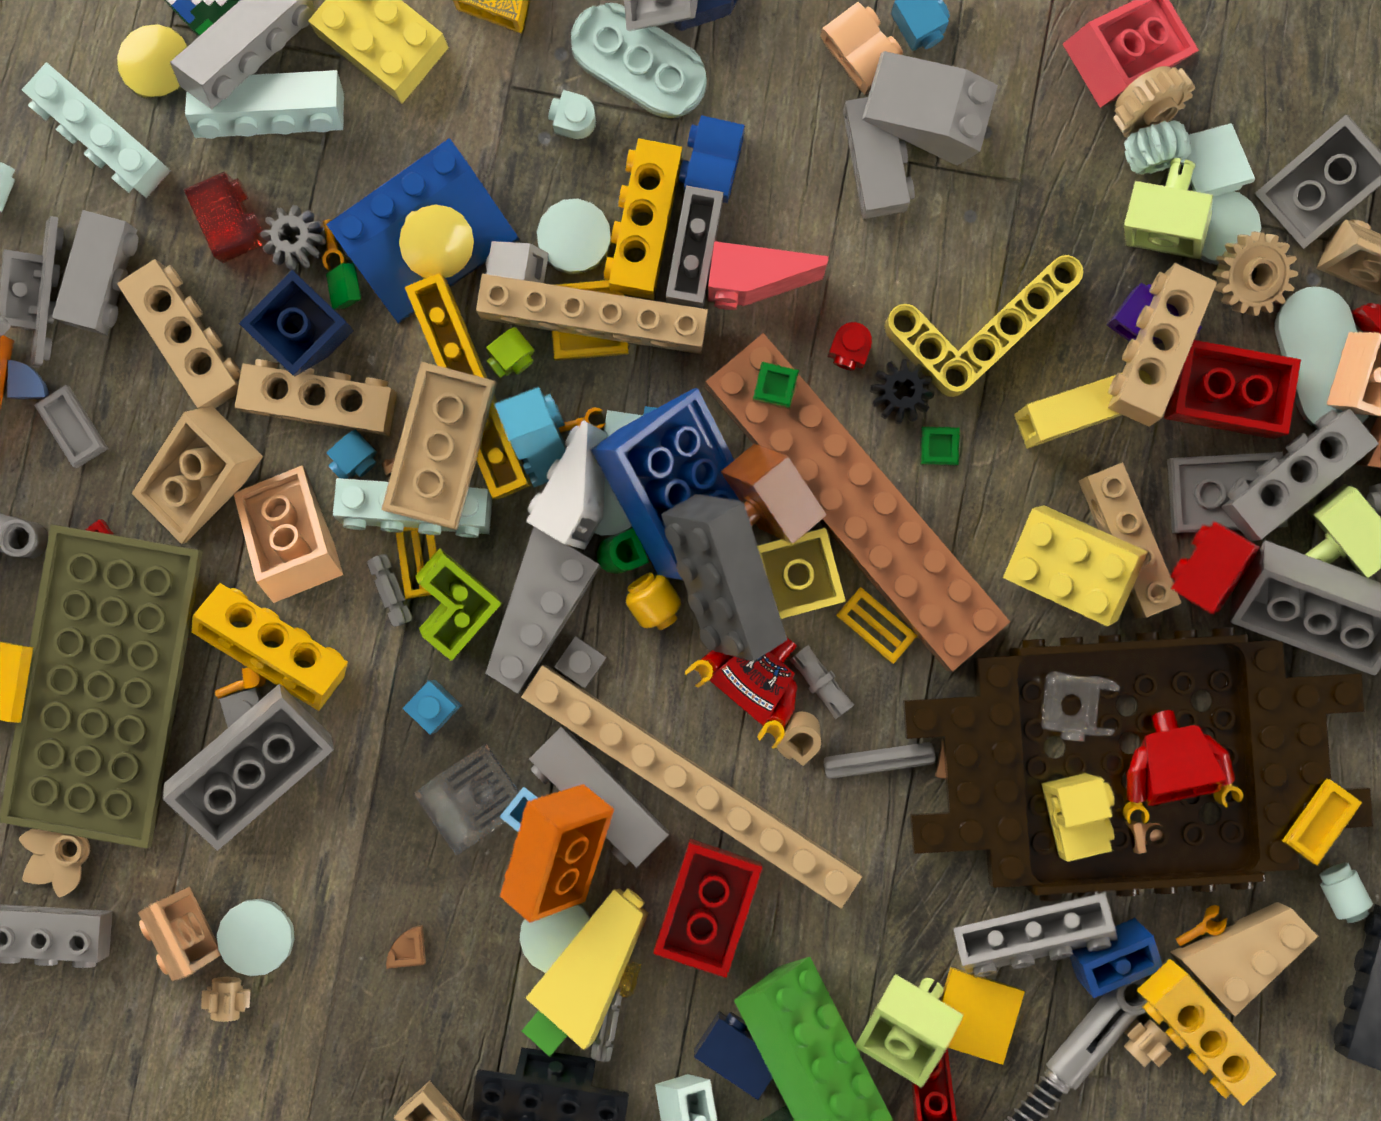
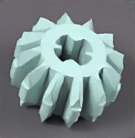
M1175 120L1170 122L1163 121L1159 124H1151L1146 128H1140L1138 132L1130 134L1124 142L1127 163H1130L1133 172L1141 175L1164 171L1171 166V159L1181 158V162H1184L1192 153L1189 145L1191 144L1190 137L1185 130L1184 124Z

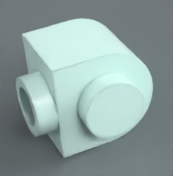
M563 90L560 99L553 98L548 119L554 121L553 128L555 134L573 139H583L593 132L596 125V116L593 104L587 97Z

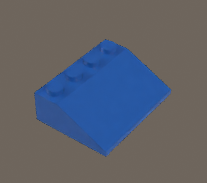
M450 138L326 224L398 324L415 313L405 287L425 279L408 267L402 258L399 247L401 228L405 224V218L409 213L431 205L447 206L460 212L471 226L474 238L472 256L461 271L452 277L446 278L449 287L486 263L492 241L515 242L519 239Z
M694 388L619 428L591 449L658 575L682 579L677 571L678 562L672 545L665 535L666 527L661 514L695 494L740 501L721 473L725 467L734 461V458L699 389Z

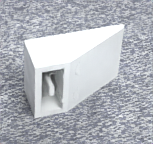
M582 420L580 426H575L566 439V446L568 447L561 460L557 459L551 465L547 473V479L549 480L542 494H536L529 505L528 513L530 515L526 520L527 523L565 545L585 550L603 518L605 475L591 449L607 438L606 432Z

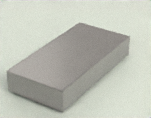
M64 385L34 404L72 467L79 468L109 449L70 386Z

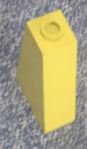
M1139 370L1141 381L1151 385L1149 374ZM1116 375L1027 404L1016 412L1014 416L1026 449L1121 416L1122 414L1108 408L1112 399V395L1108 394V390Z
M629 888L625 892L621 889H614L526 997L531 1004L583 1050L591 1046L596 1040L649 914L642 908L645 904L644 900Z

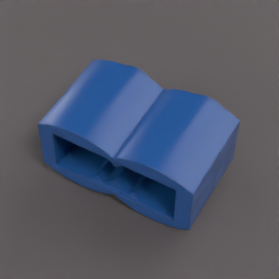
M702 115L698 126L692 124L687 147L693 148L690 161L683 160L679 176V182L685 183L684 191L686 185L723 192V203L728 204L744 139L745 125Z

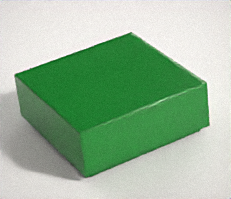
M342 263L326 273L331 306L334 310L346 309L361 300L354 263Z
M762 361L753 400L790 409L799 370Z
M922 426L920 465L958 466L960 428Z

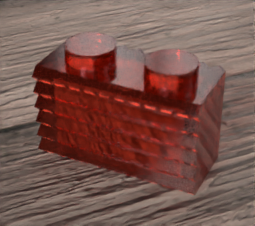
M224 171L184 189L211 252L221 263H226L235 257H239L262 246L258 234L263 231V228L254 212H247L243 201L248 199V195L238 178L233 180Z

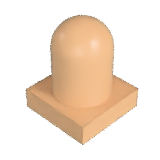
M1133 820L1129 824L1127 821H1124L1134 835L1135 846L1133 852L1137 854L1147 852L1145 845L1147 844L1146 832L1148 828L1152 825H1162L1158 823L1143 824V822L1140 823ZM1155 829L1150 833L1151 842L1163 837V833L1159 829Z

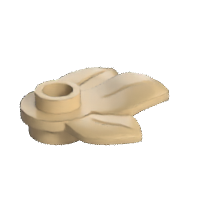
M33 828L19 837L20 843L27 850L34 853L26 865L22 877L24 882L38 885L52 882L53 889L58 897H63L76 889L81 880V865L90 854V843L87 838ZM69 842H73L77 846L75 855H71L67 851Z

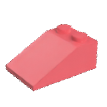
M1133 0L1088 22L1063 43L1064 48L1100 108L1118 99L1121 93L1133 81L1146 72L1162 66H1169L1171 68L1199 51L1170 0Z
M714 241L708 284V301L715 302L714 306L716 308L736 310L737 305L746 306L822 280L829 256Z

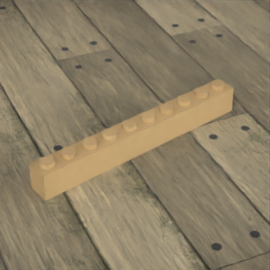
M541 666L521 698L842 909L861 880L862 875L858 870L549 666Z

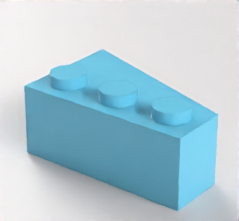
M537 387L495 404L509 442L519 460L523 459L524 470L529 474L534 488L549 481L547 473L551 465L557 459L561 460L567 449L558 429L565 425L559 408L551 394L544 396L540 388Z

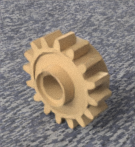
M1162 66L1150 70L1133 81L1121 93L1116 102V115L1113 117V120L1126 138L1130 134L1138 132L1140 128H1146L1151 124H1159L1163 121L1169 122L1179 110L1185 107L1184 102L1193 97L1191 92L1195 90V86L1183 68L1177 70L1176 67L1171 69L1169 66Z
M1252 231L1251 236L1237 235V243L1235 244L1226 243V251L1222 256H1217L1216 260L1219 264L1217 270L1213 271V276L1217 277L1218 282L1215 286V291L1222 292L1224 295L1221 302L1233 305L1232 310L1243 314L1246 312V314L1258 316L1260 310L1267 313L1273 312L1272 302L1284 304L1286 302L1282 295L1284 290L1294 291V287L1288 283L1289 278L1298 276L1297 271L1290 270V265L1297 260L1296 256L1285 255L1290 245L1278 242L1279 236L1265 235L1264 232ZM1257 267V275L1252 280V271Z

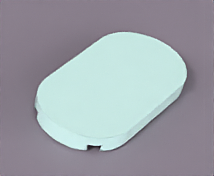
M605 3V5L597 7L594 5L584 10L576 19L571 31L573 55L580 67L596 79L659 117L676 118L686 115L701 102L707 84L706 71L700 56L686 44L657 26L628 31L626 28L625 7L617 3Z
M1307 287L1293 293L1285 300L1286 302L1281 306L1275 319V333L1282 356L1301 359L1295 401L1302 418L1311 426L1316 427L1314 423L1330 410H1334L1336 413L1342 411L1328 406L1327 401L1348 333L1357 332L1348 304L1339 294L1324 287ZM1355 414L1362 423L1369 416Z

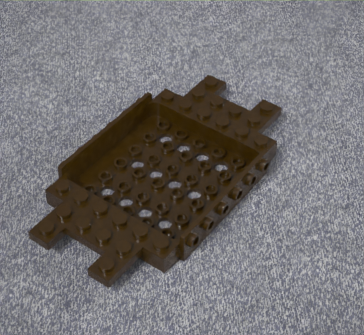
M1235 627L1211 629L1212 636L1198 637L1197 630L1173 631L1174 638L1159 639V632L1136 633V641L1122 642L1121 634L1099 635L1098 643L1083 644V637L1060 638V645L1045 646V639L1022 640L1021 648H1009L1010 656L974 658L976 696L903 700L906 739L943 737L948 812L910 814L913 853L986 850L989 885L993 888L1026 886V889L1031 893L1039 895L1041 901L1062 900L1063 894L1077 893L1078 898L1101 894V891H1116V896L1139 895V889L1154 888L1155 894L1178 893L1177 887L1192 886V891L1211 892L1216 891V885L1230 884V889L1235 890L1253 889L1254 882L1266 881L1265 873L1263 872L1300 870L1299 854L1282 842V840L1326 779L1331 780L1326 714L1364 712L1362 673L1285 677L1283 642L1279 640L1248 641L1247 635L1235 634ZM1197 690H1205L1211 696V705L1206 711L1199 712L1191 704V697ZM1129 694L1136 700V710L1130 716H1123L1116 709L1117 699L1121 695ZM1051 698L1059 701L1062 706L1060 717L1053 721L1045 719L1041 713L1042 704ZM1172 710L1174 711L1179 728L1198 725L1200 728L1207 727L1213 732L1214 740L1229 752L1235 781L1232 785L1242 791L1243 799L1240 802L1235 801L1232 797V792L1229 791L1225 797L1227 807L1216 802L1213 793L1148 806L1147 800L1142 802L1149 812V821L1147 823H1158L1162 826L1152 825L1148 828L1146 832L1147 844L1145 845L1147 852L1137 854L1133 852L1135 846L1134 835L1124 822L1123 808L1130 801L1127 799V790L1121 783L1122 775L1129 769L1133 753L1126 754L1120 749L1119 738L1125 732H1133L1139 738L1140 747L1146 735L1156 733L1151 717L1158 712ZM1052 736L1061 738L1065 745L1063 754L1057 758H1050L1044 752V743ZM1087 773L1103 778L1104 783H1109L1115 802L1114 806H1110L1112 817L1109 818L1114 831V840L1110 841L1112 851L1067 862L1059 858L1054 834L1049 827L1050 817L1041 783L1047 782L1048 778L1053 774H1061L1066 778ZM1343 788L1362 802L1345 828L1373 827L1370 788ZM1209 802L1217 805L1220 812L1218 820L1213 824H1205L1199 817L1200 808ZM1155 829L1161 830L1163 837L1151 842L1150 833Z

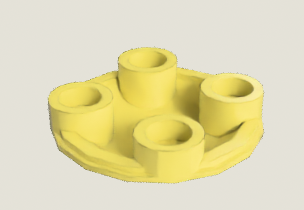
M158 24L142 26L131 32L122 42L117 56L118 72L124 83L137 95L144 98L166 96L180 87L170 61L188 46L183 37L171 28Z
M431 205L413 211L405 218V224L401 228L399 247L403 260L413 272L423 278L440 272L445 278L454 276L466 266L472 256L474 238L471 226L460 212L447 206Z

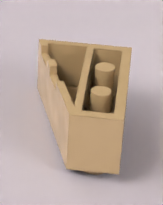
M1279 902L1235 921V924L1225 928L1224 932L1220 935L1207 934L1197 942L1184 948L1179 947L1170 952L1214 1000L1234 1016L1247 1006L1318 937L1292 908Z

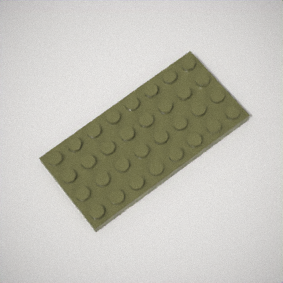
M50 525L29 647H33L22 719L21 723H16L0 812V823L146 849L152 846L203 550L61 525Z

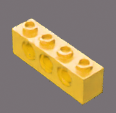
M638 138L636 150L629 149L625 171L630 172L631 176L629 185H622L618 207L624 208L621 222H614L611 243L616 244L614 258L607 257L604 270V279L609 280L610 292L616 293L617 291L624 295L654 300L682 162V146ZM646 177H654L660 183L655 189L647 190L640 186V182ZM640 212H646L653 218L645 226L636 225L632 219ZM631 248H640L645 252V257L639 262H631L625 258V254Z
M219 583L193 615L191 633L275 685L280 683L291 695L317 711H320L344 679L348 661L344 660L337 650L331 647H323L312 640L306 631L298 627L293 628L281 621L274 611L255 605L248 600L243 592L236 588L230 589ZM241 621L246 623L248 626L244 628H238L233 626L232 623ZM266 641H274L277 642L280 646L276 648H270L264 645L263 643ZM303 660L309 662L312 666L302 668L295 662Z
M1171 959L1137 989L1138 993L1147 1001L1142 1008L1158 1025L1164 1021L1169 1026L1165 1033L1181 1050L1185 1046L1190 1049L1191 1053L1187 1058L1203 1075L1209 1071L1214 1076L1209 1082L1225 1099L1232 1095L1244 1106L1276 1075L1189 974Z

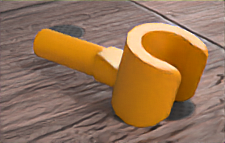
M327 219L323 221L327 251L323 254L322 263L327 270L331 271L329 259L333 254L340 256L341 264L347 263V257L342 251H339L335 236L326 225L332 220Z
M591 408L584 417L564 422L565 425L558 429L560 432L572 430L575 426H580L582 420L591 424L588 417L592 414H600L603 410ZM600 424L595 427L602 430L605 424Z
M242 668L243 680L215 690V695L219 699L236 691L261 687L265 684L266 679L250 668Z
M1217 905L1209 906L1201 923L1175 939L1181 947L1205 933L1220 935L1226 928L1228 918L1220 922L1212 921L1211 918L1217 916L1220 907Z

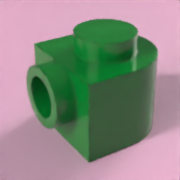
M633 528L604 539L597 549V560L600 566L608 573L618 574L649 563L646 551Z

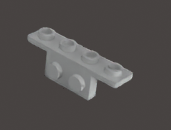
M50 216L46 221L42 255L4 249L2 255L0 314L7 319L11 325L10 327L34 331L30 367L33 368L42 366L43 360L49 361L51 355L52 339L46 338L47 323L53 324L54 322L52 315L56 302L50 301L51 286L57 287L60 273V265L54 264L55 250L61 251L64 229L58 228V217Z

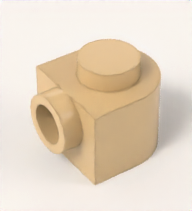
M800 711L793 713L785 728L784 738L776 747L778 751L787 759L793 758L804 766L818 753L821 747V732L818 719L808 712Z

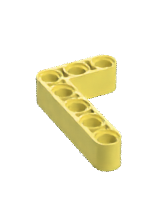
M1069 255L1056 258L959 351L916 307L910 304H900L893 308L886 319L885 332L889 339L915 366L918 364L923 366L921 372L925 376H931V383L941 393L950 397L959 396L1079 284L1083 277L1082 264L1078 259ZM1055 268L1066 269L1071 276L1070 283L1059 282L1055 277ZM1028 294H1039L1044 300V308L1034 309L1031 307L1027 299ZM901 315L908 317L912 322V330L909 332L899 331L894 325V318ZM1008 318L1013 320L1017 325V334L1008 335L1003 332L1000 326L1001 319ZM925 342L934 344L938 349V357L935 359L923 357L920 352V344ZM975 344H984L989 348L991 353L989 360L982 361L976 358L973 352ZM956 369L960 371L964 377L963 385L956 387L949 384L946 379L947 370Z

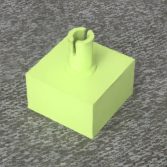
M1181 158L1171 159V166L1165 186L1135 181L1124 223L1127 246L1201 259L1212 217L1213 195L1188 190L1192 173L1195 169L1194 162L1185 159L1182 174L1179 175Z
M1344 484L1308 511L1310 516L1325 532L1324 536L1326 539L1305 555L1331 564L1341 556L1346 558L1356 571L1367 578L1381 569V518L1356 488Z
M895 974L855 1046L922 1088L949 1045L963 1014L939 1000L944 991L940 983L937 982L931 993L928 992L934 979L924 978L918 988Z

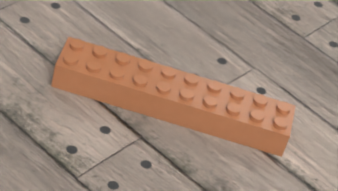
M762 333L705 381V388L753 444L755 443L787 455L826 513V516L819 522L910 629L918 635L917 637L945 670L954 671L1010 623L1009 619L799 374L790 409L753 400L762 361L794 369L767 336Z

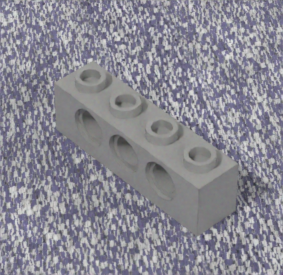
M1350 408L1338 413L1330 410L1314 423L1317 429L1308 437L1304 433L1296 437L1286 445L1285 448L1288 450L1286 455L1279 460L1275 457L1271 458L1256 470L1260 476L1250 484L1243 481L1227 494L1230 500L1222 506V509L1249 541L1262 540L1379 444ZM1322 440L1328 441L1332 447L1330 458L1324 457L1320 451ZM1293 463L1298 464L1303 470L1301 482L1295 481L1291 476L1290 470ZM1264 487L1270 488L1274 493V502L1271 506H1267L1261 499V492Z

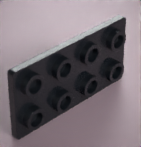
M521 1047L515 1075L482 1069L477 1070L472 1121H625L629 1094L624 1091L592 1087L596 1060L592 1058L556 1052L549 1057L543 1050Z

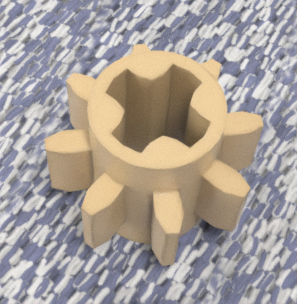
M237 977L212 979V987L208 986L207 990H202L201 1009H209L210 1019L214 1021L228 1022L238 1020L240 1012H244L245 1008L250 1007L251 989H243L241 979Z
M1135 1019L1124 1032L1130 1038L1124 1047L1144 1067L1151 1061L1160 1067L1172 1055L1165 1048L1171 1039L1151 1019L1144 1025Z

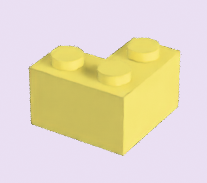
M1087 773L1041 783L1059 858L1068 862L1112 851L1110 841L1114 840V831L1109 818L1112 817L1110 806H1114L1115 802L1109 783H1104L1103 778Z

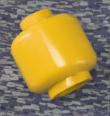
M650 572L637 578L627 587L629 593L626 596L625 603L641 627L647 629L657 627L658 630H663L677 620L675 613L681 607V599L665 576H654Z

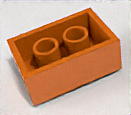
M584 784L528 801L523 811V818L514 842V849L505 873L500 897L529 923L585 902L614 808Z

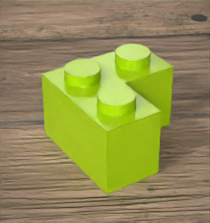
M439 548L415 576L418 584L441 602L420 626L419 630L426 641L452 661L502 603L493 592Z

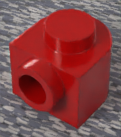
M849 322L842 325L836 332L827 357L833 358V364L849 371H854L855 367L862 369L872 345L870 331L866 326L858 322Z

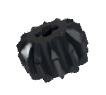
M907 359L901 362L900 371H898L892 361L888 362L886 365L888 374L883 371H877L875 374V378L881 384H874L870 387L871 393L881 395L873 400L872 406L875 408L885 404L886 409L881 414L883 419H886L892 411L896 412V424L903 422L904 412L908 419L914 422L918 419L916 409L926 413L930 408L922 399H932L934 397V391L923 389V387L932 382L931 376H925L922 379L918 377L923 369V366L920 364L912 372L908 371L909 360ZM903 384L907 385L909 388L907 394H911V397L904 396L901 400L895 396L897 389H893V385L898 388Z

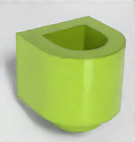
M516 327L507 330L486 347L490 356L486 362L499 378L504 375L508 376L513 371L518 375L534 362L531 358L535 351L534 348Z

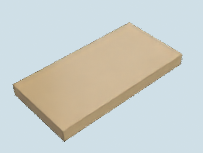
M421 362L381 510L458 530L494 396L496 381Z

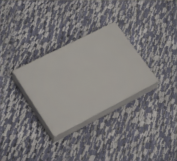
M1283 452L1167 459L1172 533L1198 532L1203 524L1211 526L1214 521L1231 530H1240L1222 509V506L1230 500L1227 494L1243 481L1250 484L1260 476L1256 470L1273 457L1277 460L1281 459ZM1264 487L1261 492V499L1267 506L1273 504L1274 493L1270 488ZM1287 519L1276 528L1288 527Z

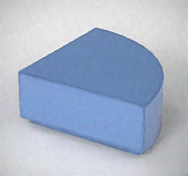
M8 360V398L44 399L49 395L46 383L33 368L18 361Z

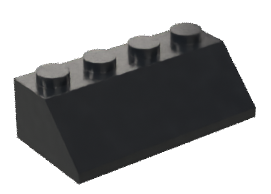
M1375 904L1373 912L1369 913L1365 921L1364 930L1366 938L1363 949H1359L1355 956L1354 968L1356 974L1353 984L1345 992L1344 1006L1346 1009L1342 1022L1337 1024L1334 1031V1043L1336 1044L1334 1050L1348 1059L1381 1071V906Z

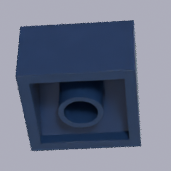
M293 270L239 323L294 377L328 358L354 331Z

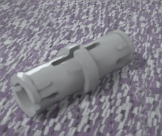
M809 645L789 659L810 685L808 688L810 692L818 695L835 720L854 706V703L851 702L834 680L835 674L832 670L830 672L827 671Z

